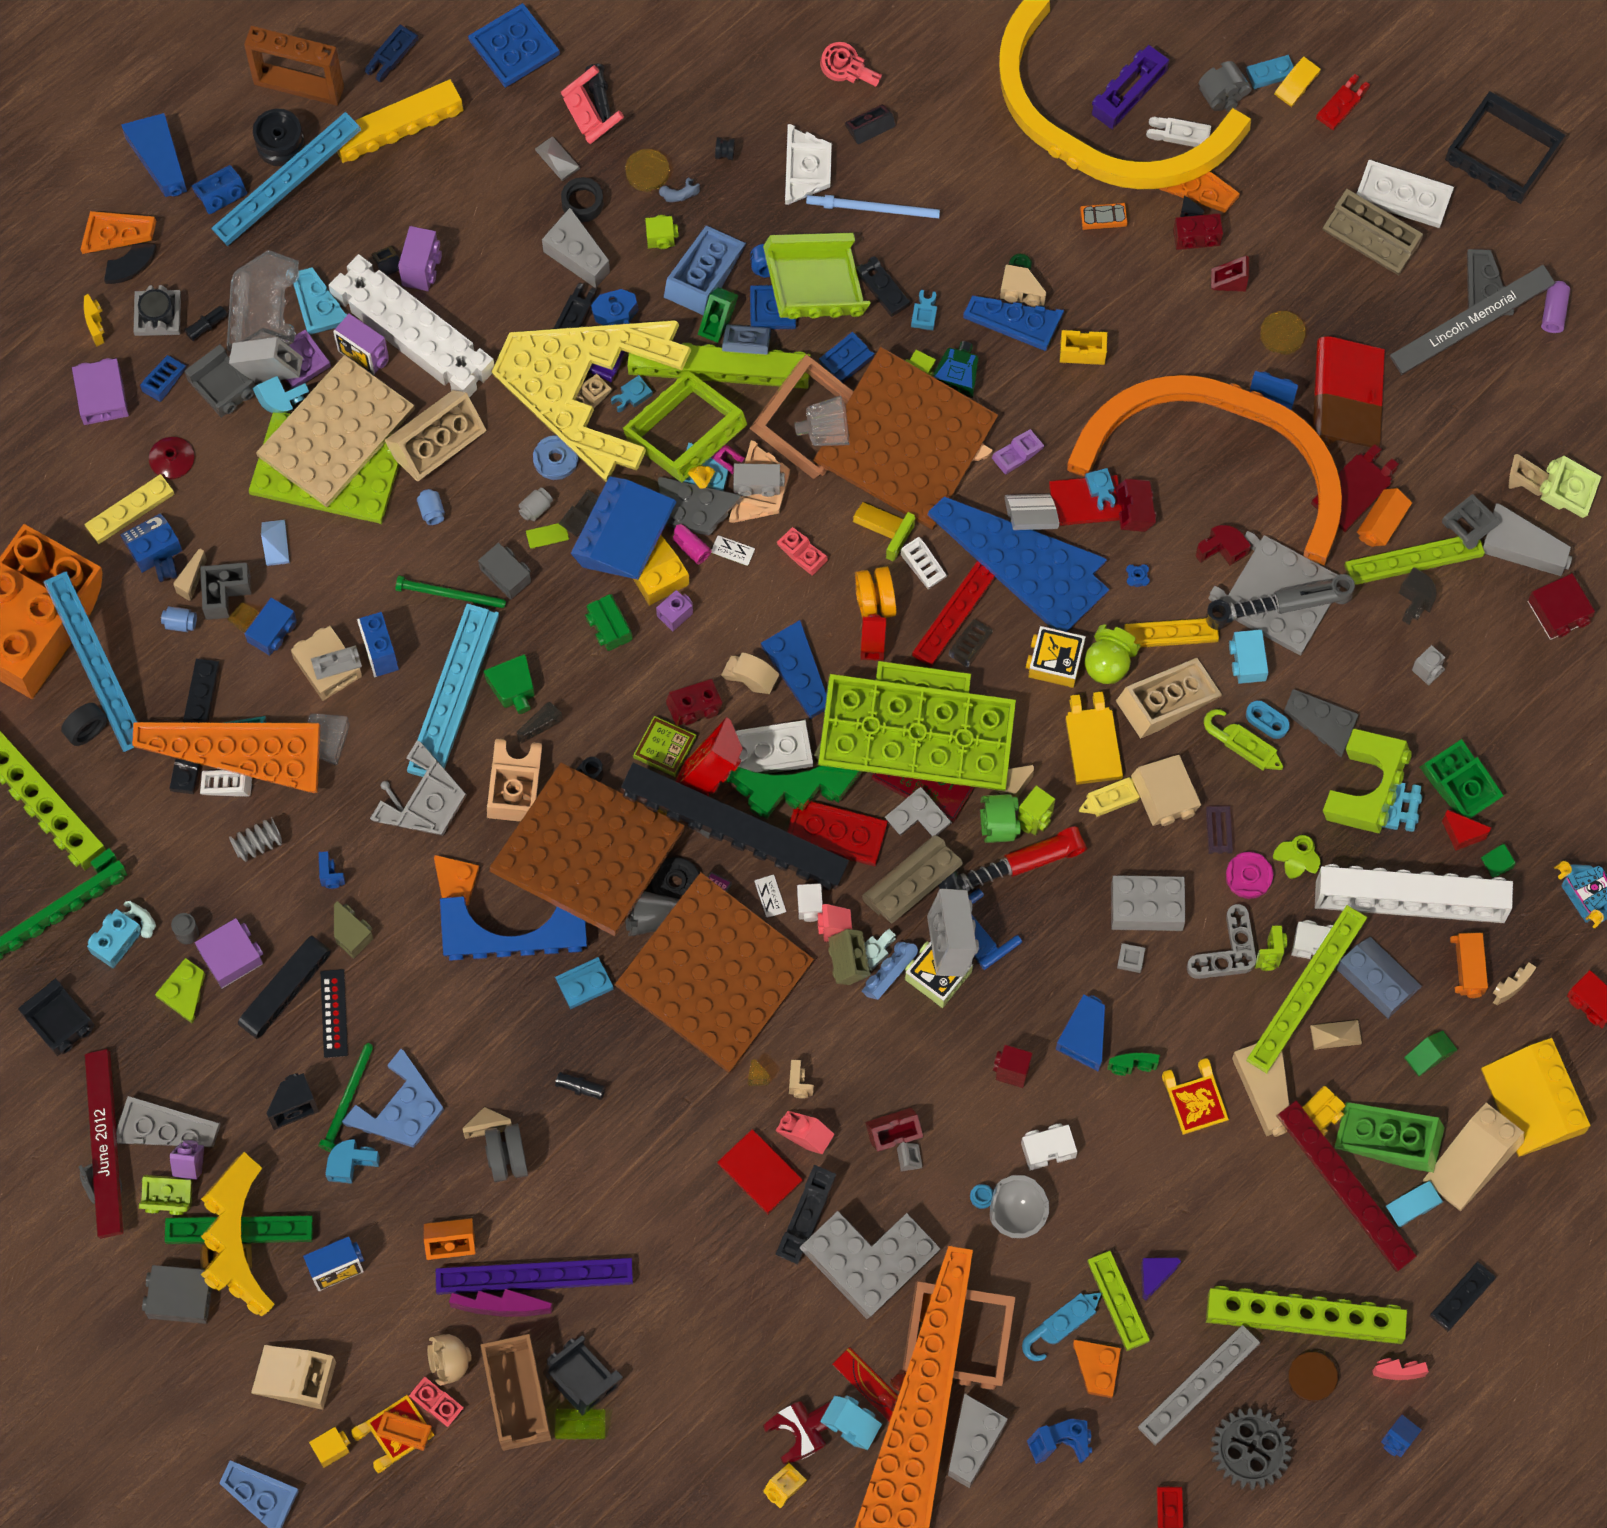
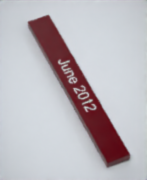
M108 1049L85 1054L97 1237L100 1239L124 1234L111 1054Z

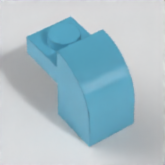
M278 376L252 388L261 406L271 413L290 412L293 409L290 401L294 405L304 400L303 395L309 392L306 384L285 392Z

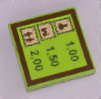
M654 716L633 757L676 777L696 739V735Z

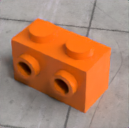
M473 1219L424 1224L426 1259L475 1255Z

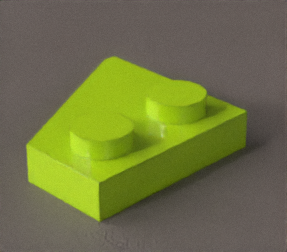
M185 958L157 991L155 996L186 1020L193 1023L205 973Z

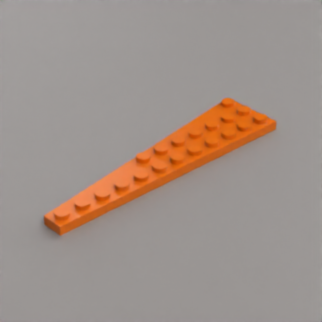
M948 1246L855 1528H929L973 1250Z

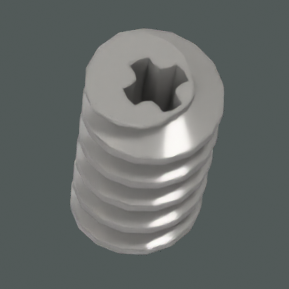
M272 817L271 825L266 820H263V828L255 824V832L246 828L245 837L240 832L237 833V840L229 836L238 858L241 857L246 862L248 861V853L255 858L256 849L262 854L265 853V845L272 850L274 849L273 841L278 845H282L281 835Z

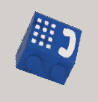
M161 513L120 534L142 573L155 566L154 560H166L167 557H173L182 552L178 538Z

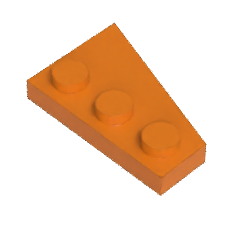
M1210 171L1186 183L1159 188V190L1182 198L1187 196L1193 202L1224 213L1240 195L1239 192Z
M90 211L80 250L82 254L152 241L157 221L152 216Z

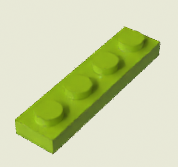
M1111 1251L1088 1259L1087 1263L1126 1351L1148 1343L1150 1341Z

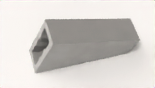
M1496 503L1493 514L1497 517L1500 524L1486 534L1483 544L1485 554L1558 576L1562 575L1564 569H1569L1572 561V556H1569L1570 546Z

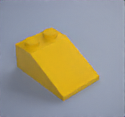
M660 535L639 579L633 580L650 606L671 595L674 591H679L688 586L689 574L677 554Z

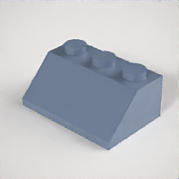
M1371 937L1356 945L1340 960L1337 970L1388 1019L1422 987Z

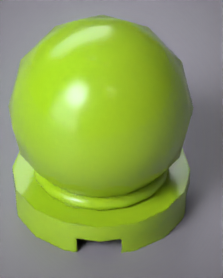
M1100 625L1094 636L1097 642L1093 643L1087 650L1084 664L1088 675L1095 682L1115 684L1121 681L1128 673L1131 663L1130 658L1136 656L1140 644H1135L1136 638L1121 628L1115 627L1114 630L1106 629L1107 625Z

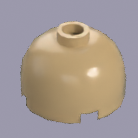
M450 1334L431 1337L429 1341L433 1342L432 1345H428L427 1352L430 1370L432 1373L436 1371L439 1379H435L436 1383L441 1386L460 1380L465 1375L468 1363L471 1361L470 1349L465 1347L459 1338Z

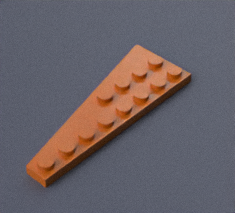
M133 723L132 746L135 748L310 793H318L321 728L319 723Z

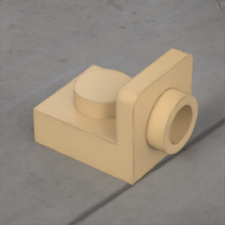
M791 1060L789 1094H794L796 1098L813 1096L814 1085L799 1084L804 1083L805 1068H800L801 1060Z

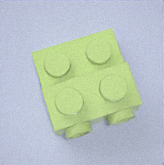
M1565 456L1552 460L1547 467V472L1550 473L1549 477L1540 486V492H1542L1541 500L1559 510L1566 508L1582 518L1588 516L1601 476Z

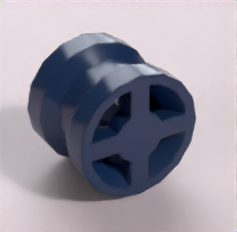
M172 556L162 561L159 559L154 560L159 582H164L166 578L170 577L172 579L178 578Z

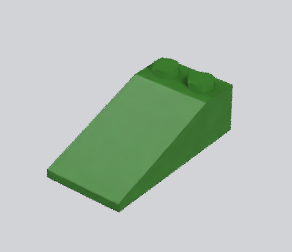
M1346 1102L1343 1111L1345 1115L1341 1119L1335 1149L1409 1169L1434 1173L1445 1129L1438 1117Z

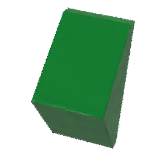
M1444 1031L1428 1036L1404 1058L1418 1077H1420L1458 1049Z

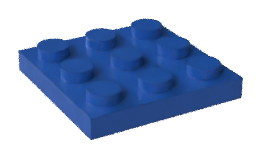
M523 3L468 36L470 43L505 88L560 55L559 49Z

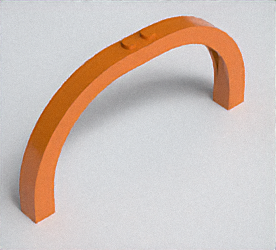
M1165 376L1150 379L1123 390L1100 407L1082 430L1069 458L1067 471L1085 477L1086 473L1092 472L1104 443L1114 430L1137 412L1157 404L1175 401L1205 403L1271 427L1286 437L1300 451L1315 478L1318 492V515L1303 556L1325 566L1340 520L1342 500L1340 480L1333 458L1323 440L1305 420L1285 406L1265 398L1259 392L1243 390L1237 384H1226L1198 376Z

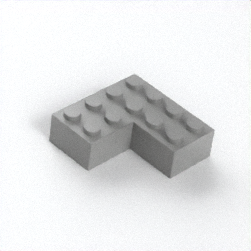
M838 1211L800 1247L803 1253L866 1319L870 1318L940 1250L937 1244L907 1213L871 1246Z

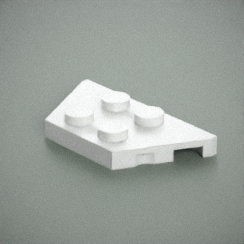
M788 124L785 192V204L789 205L806 198L807 195H813L830 188L831 143L823 139H817L808 132L806 134L802 133L791 124Z

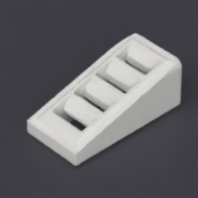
M917 537L901 549L902 558L927 589H930L947 577L920 537ZM922 556L925 557V559H923L919 563H916V560H918ZM930 563V567L924 571L921 570V568ZM934 570L937 572V574L927 579L926 576Z
M225 770L202 771L200 794L250 796L252 777ZM211 777L214 778L213 788H210ZM221 778H223V787H222V788H220ZM230 778H233L232 787H230Z

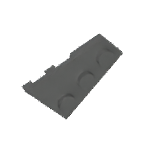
M1468 249L1467 251L1468 309L1504 288L1491 250ZM1514 309L1505 315H1513Z
M1294 689L1284 710L1286 715L1305 730L1311 731L1318 737L1319 741L1324 745L1330 746L1338 756L1342 757L1357 720V713Z

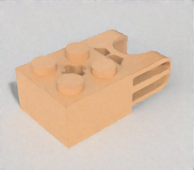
M495 740L487 818L521 821L537 798L542 743H531L530 751L526 757L514 759L506 751V740Z

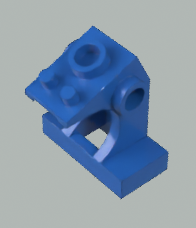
M1069 1419L1049 1427L1047 1425L1040 1427L1027 1440L1036 1464L1045 1461L1057 1449L1056 1444L1060 1443L1071 1446L1080 1463L1089 1456V1453H1092V1447H1088V1444L1091 1442V1430L1087 1429V1421Z

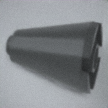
M644 891L625 920L626 930L630 931L628 936L655 932L680 899Z

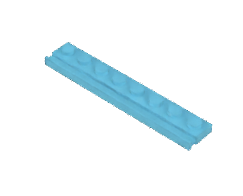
M466 604L418 737V741L426 747L444 769L499 618V612L494 613L488 609L471 604ZM411 761L409 762L408 773L421 777L425 775L427 770Z

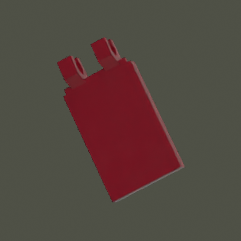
M1375 444L1365 455L1360 453L1358 456L1356 454L1338 473L1342 495L1338 527L1345 533L1378 500L1383 490L1391 486L1390 481L1392 479L1390 477L1397 471L1399 464L1394 459L1388 461L1382 470L1373 464L1381 452V449ZM1318 495L1311 502V505H1313L1317 510Z

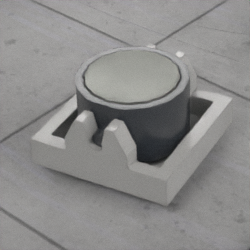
M151 285L148 286L146 291H135L134 335H180V290H167L162 285H159L158 289H154Z

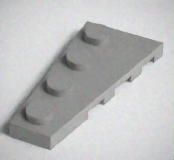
M128 1096L116 1130L117 1143L178 1146L185 1140H192L198 1142V1145L213 1148L221 1124Z

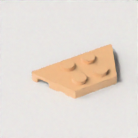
M752 440L745 464H780V473H785L784 487L780 486V495L765 497L761 494L741 496L742 502L739 505L736 503L732 508L729 518L731 523L779 514L788 483L790 469L783 463L778 462L769 452L763 451Z

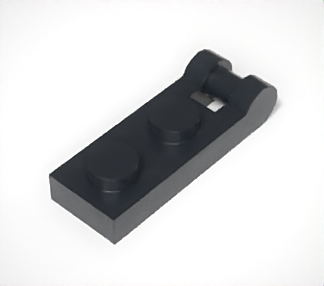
M875 256L869 258L866 264H860L855 267L858 276L891 317L910 306V301ZM874 270L876 274L871 277L868 272Z

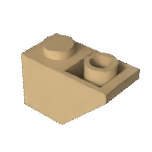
M1006 264L1000 298L1008 302L1027 303L1034 307L1044 306L1046 291L1030 270Z

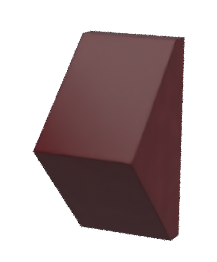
M1243 256L1211 269L1212 290L1246 292L1249 279L1248 256Z

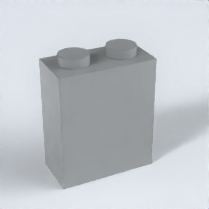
M278 337L233 343L229 364L247 378L252 379L254 383H261L278 376L279 380L299 378L303 357Z

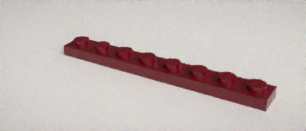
M1294 1101L1277 1114L1276 1117L1395 1272H1398L1417 1257L1298 1101Z

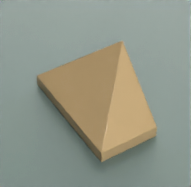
M1358 1020L1310 1026L1314 1050L1362 1044Z
M484 1107L463 1127L465 1139L484 1136L485 1130L492 1128L505 1132V1127L512 1125L511 1119Z

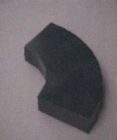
M132 244L130 251L125 256L115 260H108L104 277L105 284L128 281L133 279L132 277L142 270H145L154 258L156 244Z

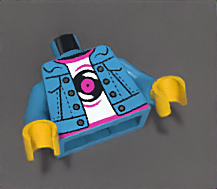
M1566 861L1556 865L1554 869L1561 871L1558 878L1563 879L1567 876L1561 886L1585 923L1593 920L1595 924L1592 927L1596 928L1601 922L1607 920V874L1600 866L1592 867L1591 865H1570Z

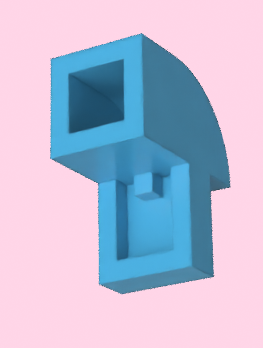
M346 1140L339 1143L332 1149L328 1157L326 1168L327 1180L352 1183L355 1165L379 1167L380 1156L378 1151L371 1147H360V1150H358L355 1140Z

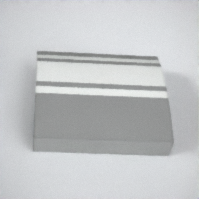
M1050 494L1005 495L1007 514L1011 516L1013 530L1058 529L1060 524L1058 514Z

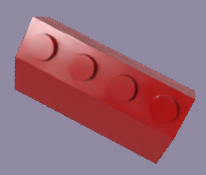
M726 717L684 761L675 782L708 796L709 792L713 794L716 791L720 781L725 782L731 770L735 771L741 763L739 756L743 748L729 718Z

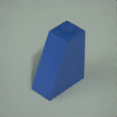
M1083 994L1056 1045V1050L1096 1071H1099L1102 1063L1105 1005L1102 1004L1099 998L1092 995L1088 997Z

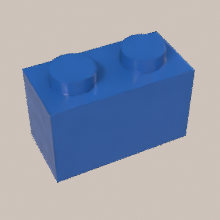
M270 598L244 633L247 642L270 656L274 650L277 651L281 647L287 632L290 633L295 628V613L290 608Z

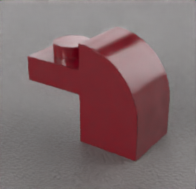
M1219 525L1211 528L1209 538L1202 540L1198 544L1195 556L1202 563L1220 552L1229 566L1249 555L1251 545L1238 529L1228 525Z

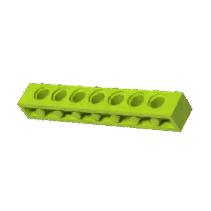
M0 731V760L9 758L7 763L0 764V783L2 785L6 783L11 788L8 791L16 801L21 799L24 802L25 806L23 808L30 817L36 816L40 820L38 825L46 834L51 832L55 837L53 842L61 851L66 849L70 855L67 856L76 867L80 865L86 871L92 866L90 862L106 850L104 845ZM18 774L24 775L19 781L13 780ZM31 791H38L36 796L28 797ZM46 807H53L50 813H43ZM62 823L68 824L64 830L57 829ZM78 839L83 840L80 846H72L74 841Z
M1215 1286L1214 1289L1210 1288L1208 1292L1206 1323L1240 1327L1243 1325L1249 1328L1402 1344L1405 1340L1407 1310H1402L1398 1305H1386V1308L1376 1307V1304L1372 1302H1362L1361 1305H1357L1345 1299L1329 1302L1324 1297H1312V1300L1302 1299L1303 1296L1298 1294H1288V1297L1278 1296V1293L1272 1291H1265L1263 1294L1253 1293L1251 1289L1229 1291V1288L1225 1286ZM1228 1301H1235L1239 1309L1231 1311L1227 1308L1226 1303ZM1255 1303L1260 1304L1263 1307V1312L1260 1314L1254 1313L1251 1305ZM1278 1306L1285 1307L1288 1315H1278L1275 1308ZM1308 1309L1312 1313V1318H1303L1300 1310ZM1333 1312L1337 1320L1334 1322L1328 1321L1325 1318V1313ZM1352 1314L1358 1315L1361 1318V1324H1353L1349 1316ZM1374 1318H1383L1386 1326L1378 1327L1374 1323Z

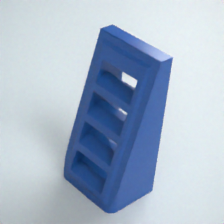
M167 355L140 384L142 392L161 402L187 367ZM170 363L177 367V369L174 371L167 366ZM165 370L166 372L170 373L171 376L168 377L162 372ZM161 377L166 381L163 383L158 378ZM155 383V384L159 385L160 387H159V388H156V387L153 386V384Z

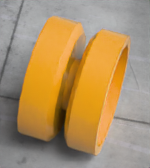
M888 566L875 569L874 583L868 570L855 572L856 597L862 619L863 616L877 615V604L880 614L884 618L896 616L895 595Z

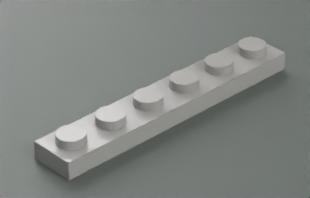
M1242 1325L1138 1426V1429L1156 1446L1260 1342Z

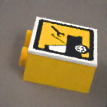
M1040 626L1038 635H1033L1031 648H1035L1033 656L1028 655L1026 669H1030L1028 677L1074 688L1084 648L1085 636Z

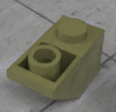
M337 901L334 904V938L336 943L354 959L373 940L372 927L365 920L359 921L354 917L355 912L347 904L342 906Z

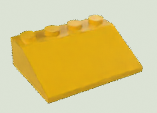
M1552 1038L1525 1047L1481 1068L1499 1113L1524 1131V1143L1516 1151L1518 1157L1585 1134L1589 1129L1590 1123Z

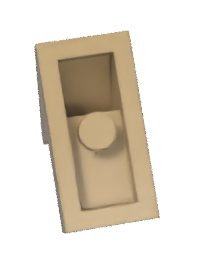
M1519 454L1514 455L1511 467L1509 488L1523 486L1535 495L1540 496L1542 495L1540 486L1548 479L1549 474Z

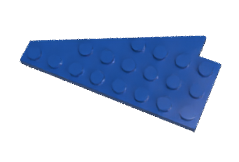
M943 497L927 514L1052 629L1068 632L1109 591L1094 576L1106 563L1107 560L1104 557L1033 530H1013L1012 522L947 497Z

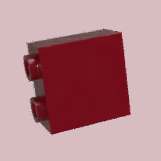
M1573 573L1532 591L1528 599L1529 605L1550 640L1556 637H1564L1577 627L1583 628L1589 625L1595 613Z

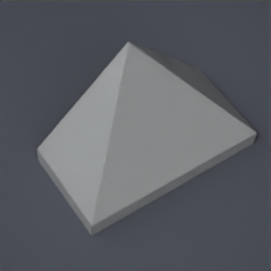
M553 136L535 148V151L562 181L580 169L578 164Z

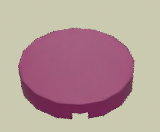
M1243 852L1229 862L1225 875L1227 885L1233 893L1239 897L1252 899L1258 898L1267 892L1273 880V870L1270 863L1264 859L1265 857L1254 852Z

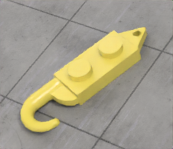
M1126 778L1088 793L1087 799L1079 809V812L1095 814L1098 817L1138 801L1140 796L1133 779Z

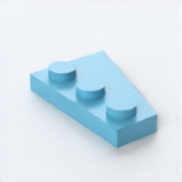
M311 267L290 273L308 334L311 335L337 328L347 314L344 313L340 304L327 290L326 285Z

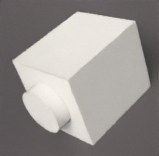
M821 884L797 885L799 919H804L806 922L817 921L818 913L822 912Z

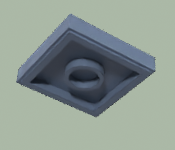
M726 325L722 351L767 355L771 329Z

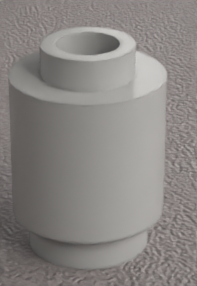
M543 488L534 490L519 504V513L525 520L535 521L550 507L553 499Z

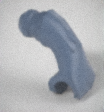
M687 178L685 188L675 190L662 186L659 194L664 197L666 202L684 201L700 192V184L697 183L695 186H692L693 179Z

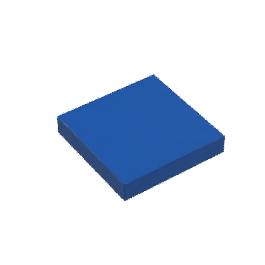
M772 285L750 286L752 327L796 329V319L780 318Z

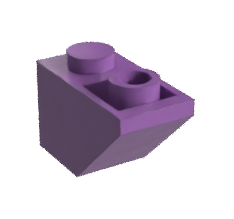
M185 1140L170 1153L173 1177L198 1179L202 1174L203 1145H198L196 1141Z

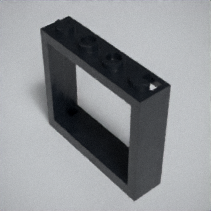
M1489 91L1449 147L1445 160L1451 166L1467 172L1470 177L1484 182L1490 189L1503 193L1509 200L1522 204L1561 148L1566 135ZM1487 112L1550 148L1523 188L1460 152L1462 146Z

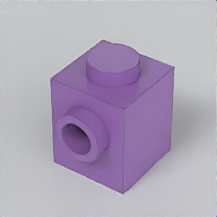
M676 590L656 607L657 617L670 630L674 631L693 614V602L686 594L681 595Z

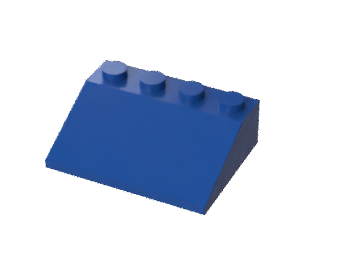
M609 476L571 552L572 556L582 568L638 580L676 501L632 481Z

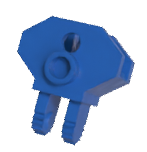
M623 289L600 294L591 305L595 322L604 326L631 324L630 321L639 311L635 294Z

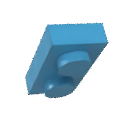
M1289 55L1247 66L1246 71L1253 88L1256 89L1284 81L1294 67Z

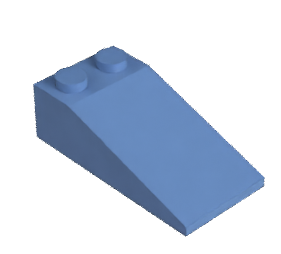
M705 226L668 276L664 298L704 315L709 295L716 288H722L746 243Z

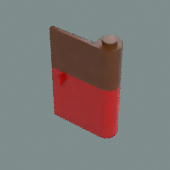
M1321 337L1317 340L1313 429L1323 440L1326 447L1336 440L1370 448L1375 444L1380 448L1385 349L1335 337Z

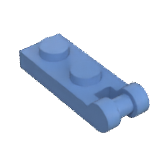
M901 941L896 943L894 946L895 952L891 957L885 959L881 964L880 970L866 981V986L862 989V992L868 998L878 1000L917 955L918 949L916 945Z

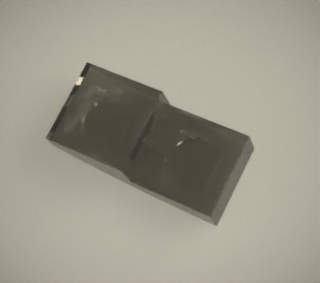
M588 489L575 507L571 506L559 522V525L578 537L599 497Z

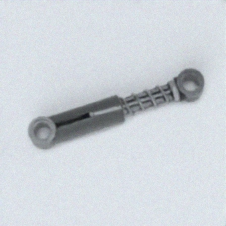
M1340 574L1332 580L1274 591L1273 597L1268 595L1267 598L1261 599L1258 597L1253 601L1248 599L1243 603L1237 601L1236 604H1230L1223 600H1214L1208 606L1206 622L1212 629L1221 630L1228 623H1232V621L1237 620L1239 617L1245 616L1247 618V616L1254 614L1257 616L1258 613L1266 612L1268 614V611L1275 610L1282 614L1330 603L1346 604L1353 596L1355 582L1349 575ZM1337 587H1345L1347 591L1341 592ZM1215 612H1220V613H1222L1224 616H1223V617H1215V616L1213 615V613H1215Z

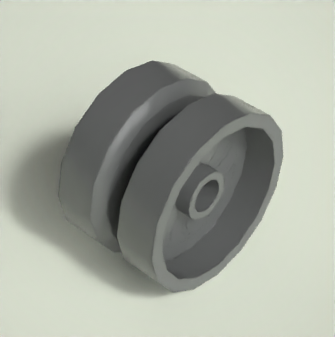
M518 1123L505 1127V1142H502L500 1131L497 1128L485 1130L486 1155L489 1168L492 1169L494 1183L507 1180L508 1164H511L512 1173L515 1178L528 1176Z

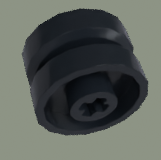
M271 109L265 111L258 116L253 124L252 133L258 155L264 162L272 166H284L304 148L305 141L299 119L288 110Z

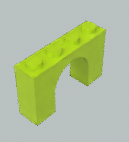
M1353 729L1346 747L1349 759L1379 767L1384 772L1383 780L1375 791L1364 796H1353L1330 790L1323 813L1327 821L1380 834L1382 827L1387 825L1389 818L1388 810L1390 805L1393 806L1395 803V791L1397 786L1401 785L1403 781V769L1405 764L1410 762L1411 751L1407 741Z

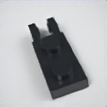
M579 283L573 294L570 295L553 329L581 327L596 297L597 289L592 287L584 300L580 297L585 286Z

